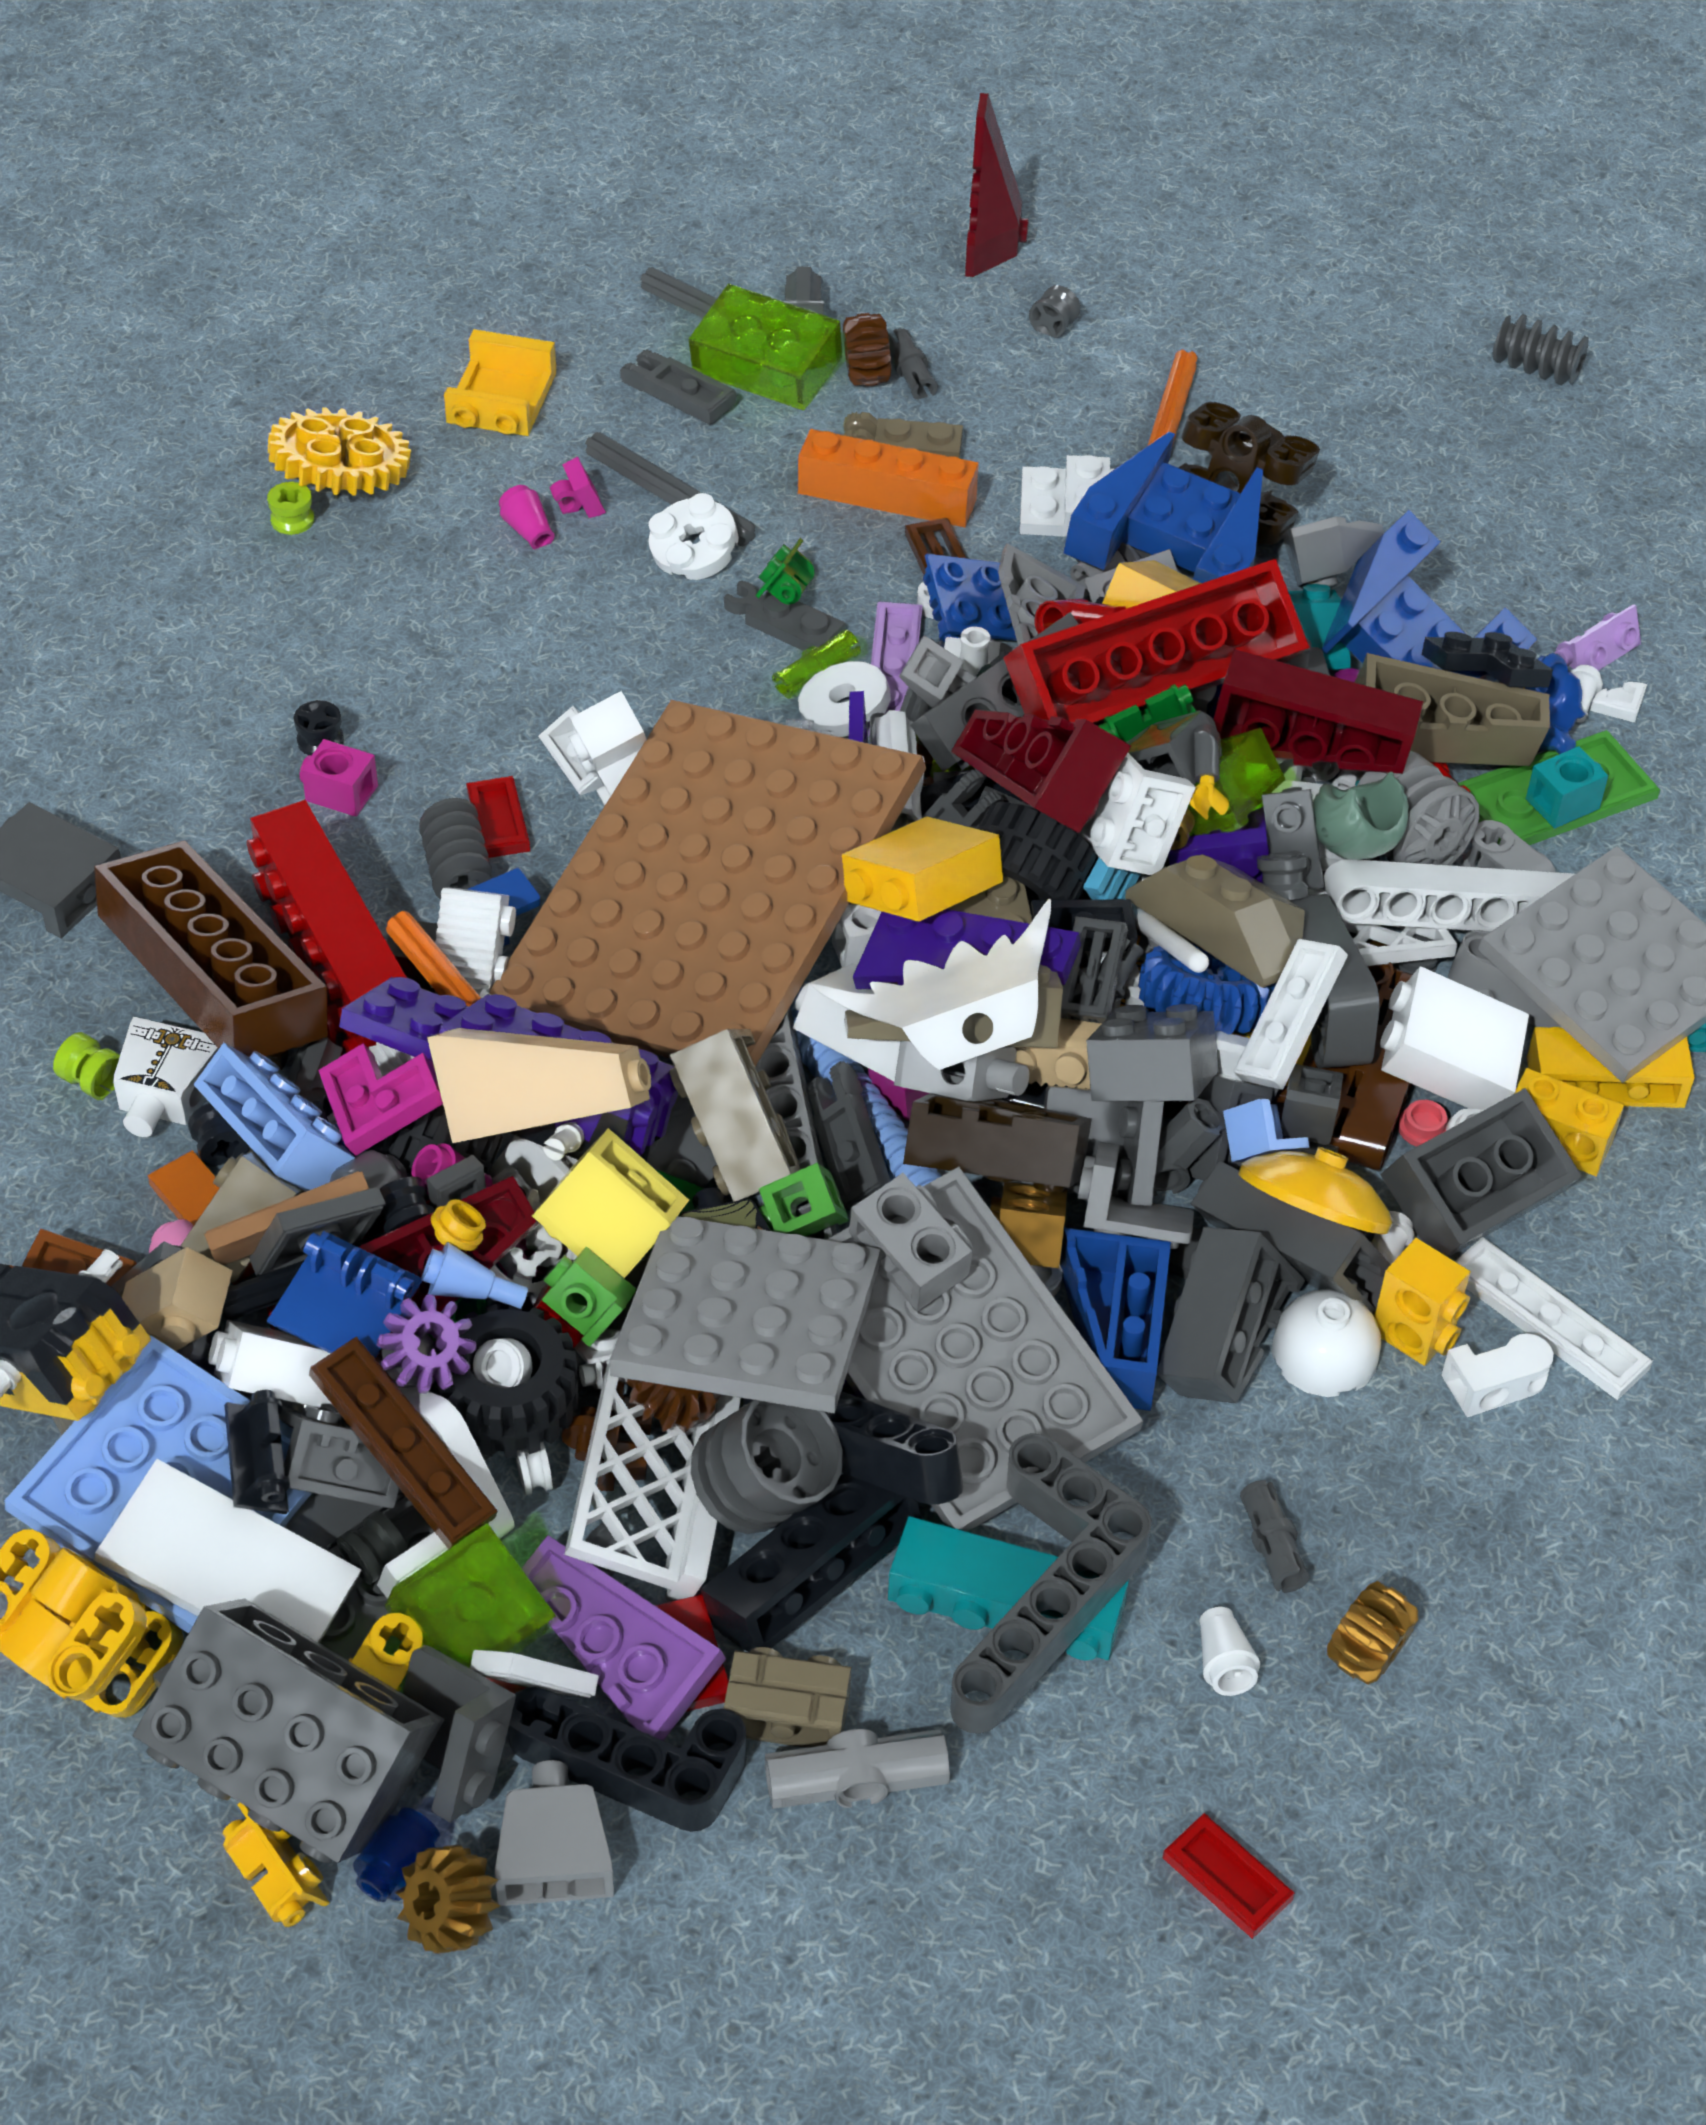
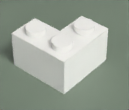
M622 691L570 718L576 733L570 735L569 739L585 772L589 774L596 771L603 786L596 789L604 806L642 745L647 741L644 731Z

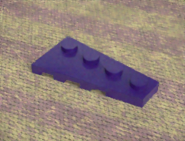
M949 909L936 913L920 922L881 912L853 974L855 988L871 989L869 985L871 982H897L898 985L902 986L904 984L903 966L907 960L920 961L945 969L950 953L960 941L970 944L978 952L986 956L1002 935H1006L1011 944H1014L1030 924ZM1052 927L1047 929L1040 965L1050 968L1052 972H1057L1062 985L1066 984L1081 947L1079 932Z

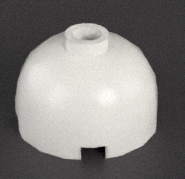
M1333 1289L1313 1290L1293 1300L1282 1312L1278 1326L1275 1328L1271 1352L1273 1359H1276L1277 1365L1282 1369L1281 1374L1289 1383L1306 1393L1333 1397L1339 1396L1340 1392L1350 1391L1354 1388L1358 1390L1364 1387L1372 1378L1379 1361L1381 1334L1375 1317L1362 1301L1352 1300Z

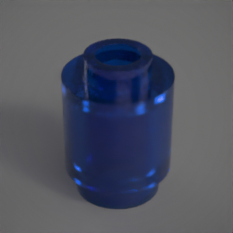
M408 1807L401 1808L397 1815H389L353 1862L354 1871L358 1875L356 1879L357 1886L367 1896L378 1902H385L388 1897L395 1901L402 1900V1898L394 1893L406 1886L402 1868L415 1863L417 1853L424 1852L428 1848H436L435 1844L440 1838V1832L437 1827L423 1814Z

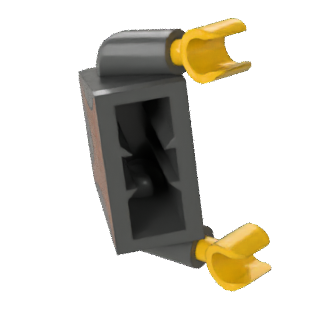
M1196 711L1156 722L1126 742L1131 745L1128 753L1145 770L1186 778L1193 785L1199 782L1200 784L1196 786L1189 804L1205 820H1208V811L1211 806L1220 815H1224L1227 812L1229 801L1215 787V782L1220 779L1219 758L1222 756L1221 738L1214 720L1208 714Z

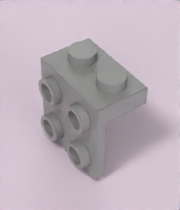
M1099 1142L1096 1157H1085L1078 1199L1088 1200L1084 1227L1094 1228V1232L1123 1236L1129 1234L1147 1237V1239L1171 1242L1170 1249H1177L1179 1243H1191L1194 1211L1152 1203V1206L1132 1205L1121 1197L1111 1196L1120 1145Z

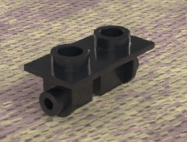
M259 1390L252 1394V1401L247 1405L229 1402L224 1405L233 1506L236 1508L287 1514L289 1512L287 1490L290 1487V1479L284 1474L279 1422L282 1402L275 1398L273 1391Z

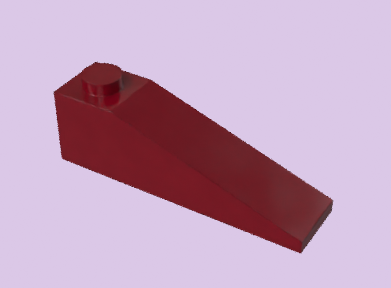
M980 93L976 116L973 169L975 170L973 171L969 208H971L967 234L966 277H974L1016 257L1018 244L1027 243L1029 218H1021L1022 198L988 93Z
M514 1176L461 1199V1201L473 1206L483 1216L486 1223L485 1229L482 1231L483 1240L477 1249L461 1251L490 1270L539 1224L532 1217L535 1211ZM433 1213L363 1244L359 1248L422 1278L432 1249L442 1252L444 1245L435 1236V1230L431 1223ZM424 1281L421 1282L411 1299L416 1303L420 1311L423 1299L428 1295L430 1283ZM435 1296L437 1301L436 1311L441 1313L450 1301L456 1302L459 1297Z

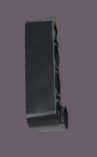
M531 1687L524 1688L515 1693L516 1699L508 1727L510 1747L517 1756L535 1765L547 1760L561 1761L568 1767L569 1780L580 1785H590L594 1791L681 1830L690 1832L701 1831L712 1825L719 1816L746 1764L745 1724L740 1716L730 1710L713 1709L702 1714L694 1723L681 1748H678L546 1689ZM716 1743H724L731 1746V1748L725 1751H715L708 1747ZM588 1744L598 1747L596 1750L586 1753L575 1750L582 1745ZM641 1767L651 1771L644 1776L628 1774V1771ZM688 1791H698L705 1795L696 1800H688L681 1797L682 1794Z

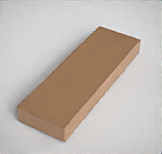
M357 1171L208 1230L204 1236L215 1262L224 1266L252 1255L277 1213L369 1189L363 1172Z

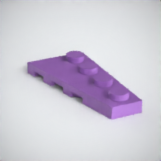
M547 1535L514 1576L513 1582L588 1673L599 1675L597 1684L633 1728L663 1741L726 1660V1657L721 1649L593 1564L564 1555L566 1547Z

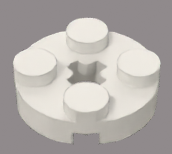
M699 493L690 499L676 502L662 512L655 514L649 520L650 535L648 541L652 556L656 564L664 572L673 575V572L678 575H685L686 579L692 580L708 578L728 565L732 559L731 551L735 544L738 545V531L731 513L722 504L714 502L713 497L706 493ZM692 534H700V541L696 544H692L690 540H684Z

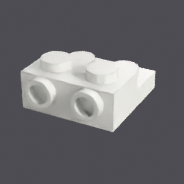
M1067 455L1066 469L1045 466H1023L1020 534L1067 537L1071 514L1088 488L1114 470L1110 469V457Z

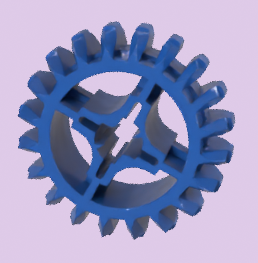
M1193 943L1191 944L1202 951L1209 959L1207 969L1201 973L1193 972L1160 946L1154 947L1152 952L1146 954L1145 963L1141 966L1138 987L1140 988L1139 999L1144 1002V1006L1149 1011L1166 1012V1008L1169 1006L1193 1004L1197 1006L1198 1012L1214 1011L1215 1031H1222L1228 1035L1232 1034L1233 1031L1247 1033L1251 1029H1255L1276 986V983L1261 988Z

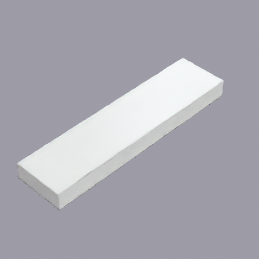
M1484 1237L1480 1238L1455 1261L1471 1271L1466 1289L1524 1332L1545 1339L1555 1355L1616 1400L1623 1396L1650 1370L1653 1362L1650 1358Z

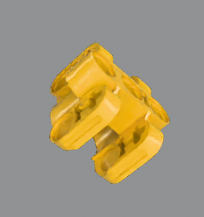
M24 1529L14 1533L0 1549V1593H4L8 1601L7 1611L0 1619V1652L63 1699L68 1697L75 1701H82L96 1713L102 1711L113 1717L126 1718L136 1714L157 1688L154 1683L153 1674L174 1660L184 1641L182 1629L170 1622L164 1615L151 1611L150 1607L139 1601L136 1592L97 1568L91 1560L66 1547L60 1548L54 1539L36 1530ZM29 1549L35 1551L36 1556L40 1559L34 1568L28 1566V1562L23 1558ZM10 1575L14 1577L15 1581L23 1584L21 1590L5 1583L6 1577ZM150 1630L157 1632L158 1638L162 1640L157 1650L149 1648V1643L144 1639ZM131 1656L137 1659L136 1662L145 1665L146 1668L141 1672L125 1662ZM126 1674L131 1683L127 1698L117 1705H110L105 1695L106 1688L115 1676Z

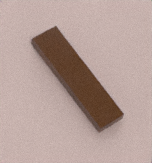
M357 1336L310 1367L309 1376L449 1550H452L496 1518L498 1510Z

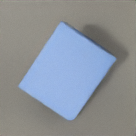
M1257 1099L1223 1111L1232 1162H1244L1254 1156L1283 1150L1298 1152L1310 1148L1308 1137L1283 1139L1277 1104H1270L1269 1099Z

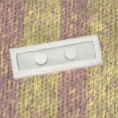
M1304 939L1297 940L1234 1070V1073L1242 1081L1281 1090L1284 1089L1348 956L1340 946Z

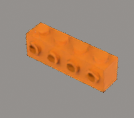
M810 429L798 455V494L930 521L947 518L950 525L965 528L977 498L979 462L919 451L914 448L879 443L869 439L849 437L830 431Z

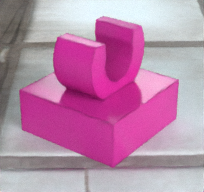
M576 457L562 464L569 480L556 481L549 487L556 502L559 501L558 504L562 513L567 514L579 511L581 506H583L589 518L606 513L595 486L580 459Z

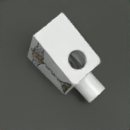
M133 1017L115 1070L113 1082L119 1109L128 1111L123 1124L129 1132L139 1137H149L152 1135L159 1119L187 1125L190 1116L207 1100L193 1085L218 1051L216 1045L205 1033Z

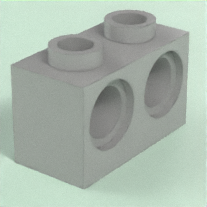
M902 1173L851 1208L849 1233L860 1246L881 1249L880 1269L914 1309L919 1311L969 1276L972 1245L965 1232L956 1224L950 1226L937 1212L936 1202L928 1190L921 1185L915 1187L908 1177ZM901 1215L909 1221L903 1224H895L888 1221L886 1217ZM935 1254L944 1261L931 1264L923 1261L920 1256Z

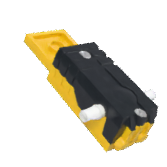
M104 1249L102 1254L86 1271L82 1270L77 1275L14 1266L12 1268L7 1264H0V1406L79 1421L83 1416L92 1412L105 1395L104 1392L133 1367L137 1358L141 1355V1351L152 1339L118 1292L106 1284L112 1275L123 1266V1262L118 1260V1255L111 1250Z

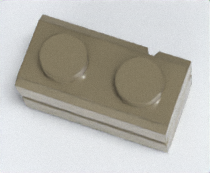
M757 1647L750 1652L735 1651L724 1709L740 1716L745 1724L746 1739L806 1748L824 1746L834 1735L844 1732L851 1691V1667L841 1666L834 1658L823 1655L812 1656L807 1661L785 1658L778 1651L766 1647Z

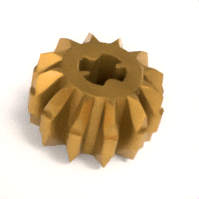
M1379 1581L1369 1584L1365 1590L1361 1591L1355 1602L1350 1605L1349 1610L1340 1620L1337 1629L1331 1635L1332 1639L1327 1645V1656L1338 1665L1340 1670L1353 1679L1356 1677L1366 1684L1377 1681L1386 1672L1392 1661L1395 1660L1397 1654L1404 1647L1405 1642L1413 1632V1627L1418 1621L1417 1607L1410 1603L1405 1595L1393 1587L1389 1588Z
M460 1845L443 1846V1848H428L424 1852L417 1853L415 1863L402 1868L406 1886L394 1893L403 1899L404 1909L396 1919L409 1923L407 1940L416 1941L419 1944L422 1943L425 1951L447 1953L468 1950L471 1946L478 1945L479 1936H483L484 1933L493 1930L488 1912H492L500 1907L491 1898V1889L498 1879L485 1875L487 1858L478 1857L476 1854L472 1855L470 1848H463Z

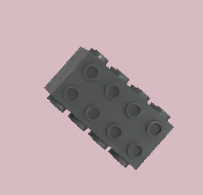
M243 1598L207 1605L202 1608L132 1736L149 1746L146 1752L155 1761L175 1769L182 1766L199 1777L197 1784L205 1792L223 1800H229L231 1797L250 1808L248 1816L254 1822L271 1831L279 1832L281 1829H284L301 1840L299 1847L303 1852L320 1862L330 1864L333 1860L337 1863L372 1848L376 1844L445 1719Z

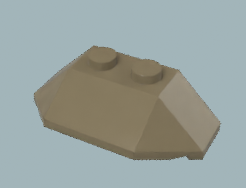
M1203 854L1191 856L1185 861L1165 867L1126 889L1125 899H1131V903L1154 916L1163 924L1261 988L1278 981L1297 940L1303 939L1305 910L1238 868Z

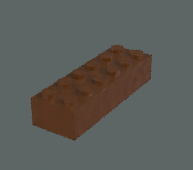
M185 840L94 866L98 917L218 1049L224 1042L249 1057L254 1051L267 1057L328 1037L327 986Z

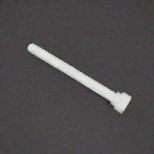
M1131 903L1136 929L1193 972L1201 973L1207 969L1209 959L1202 951L1157 918Z

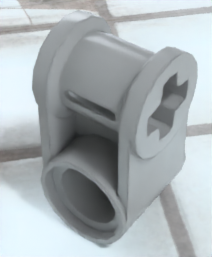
M1484 820L1477 824L1474 836L1471 839L1472 849L1464 855L1462 866L1476 867L1475 864L1477 858H1479L1477 867L1555 872L1553 864L1544 854L1528 845L1514 834L1508 826L1494 820ZM1499 837H1500V838H1501L1500 844H1497L1498 839H1499Z

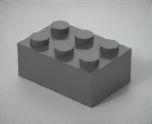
M1526 1088L1406 1152L1380 1174L1404 1214L1412 1221L1413 1228L1421 1241L1447 1257L1557 1197L1582 1177Z

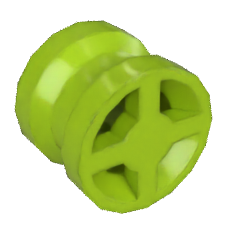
M292 481L277 484L270 489L267 494L268 507L272 511L270 515L271 525L276 531L292 535L305 532L312 527L314 511L311 509V491L307 486L301 487L299 482Z

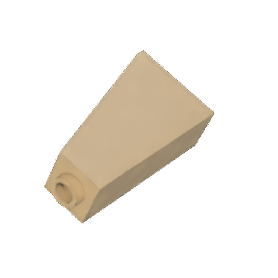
M465 1028L451 1029L427 1037L452 1143L627 1109L650 1099L648 1090L651 1087V1074L646 1061L640 1058L638 1046Z

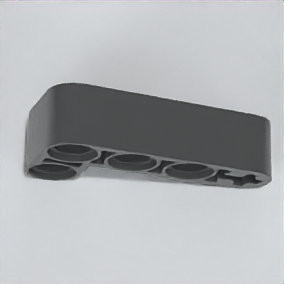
M1328 894L1308 895L1305 898L1289 900L1305 910L1304 940L1340 946L1348 955L1311 1031V1049L1314 1062L1320 1069L1371 1064L1375 1050L1380 1004L1375 979Z

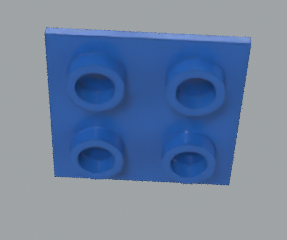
M935 554L925 555L927 567L925 568L926 574L923 576V582L928 588L930 607L934 609L932 611L933 618L936 621H940L937 624L940 632V641L942 640L945 643L946 637L961 638L962 631L969 627H981L987 630L990 638L1017 641L998 574L1000 562Z
M324 1230L321 1235L313 1232L303 1249V1253L308 1256L267 1319V1323L330 1354L357 1336L371 1355L376 1358L381 1350L377 1346L378 1337L382 1334L391 1333L383 1323L384 1319L389 1313L402 1315L401 1303L405 1299H412L422 1282V1278Z

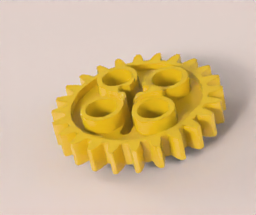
M323 407L322 413L319 414L311 409H306L305 416L291 412L290 419L279 418V425L273 424L271 427L267 453H269V462L275 463L274 470L285 471V479L299 478V486L301 487L312 483L315 484V491L317 492L327 487L332 489L334 495H338L342 489L347 490L352 496H356L358 489H362L371 495L374 494V487L387 491L389 483L399 485L400 477L406 478L411 449H409V441L402 439L403 433L401 431H392V424L390 423L378 425V417L364 419L362 418V412H357L352 416L347 415L345 409L342 408L338 413H331L329 409Z

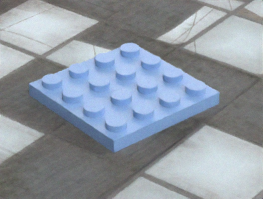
M150 1335L152 1340L141 1351V1355L137 1358L133 1367L104 1392L105 1395L92 1412L70 1425L5 1499V1511L32 1529L54 1539L60 1548L66 1547L91 1560L97 1568L136 1592L139 1601L164 1615L170 1622L189 1634L197 1619L196 1615L94 1560L95 1552L156 1459L233 1500L224 1405L227 1402L247 1405L250 1400L234 1389L228 1388L223 1382ZM279 1420L283 1461L285 1463L293 1428ZM289 1488L287 1490L289 1510L287 1514L253 1511L285 1527L312 1493Z

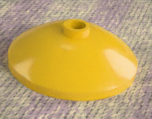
M1318 1147L1315 1155L1283 1150L1254 1156L1244 1161L1238 1172L1239 1176L1252 1186L1285 1203L1351 1228L1376 1234H1388L1393 1223L1388 1208L1373 1187L1355 1172L1345 1168L1348 1158L1323 1147Z

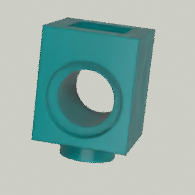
M1578 746L1533 766L1526 800L1555 829L1600 809L1608 774L1599 763L1594 761Z

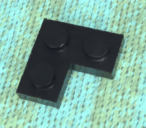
M1446 632L1444 637H1425L1421 653L1422 656L1444 671H1485L1508 687H1549L1553 669L1536 659L1537 654L1535 652L1519 648L1512 643V637L1496 632H1487L1484 638H1472L1460 632Z

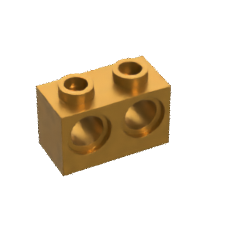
M1004 1182L1002 1198L992 1197L991 1212L1030 1265L1059 1268L1067 1189L1062 1193H1054L1036 1189L1033 1185Z

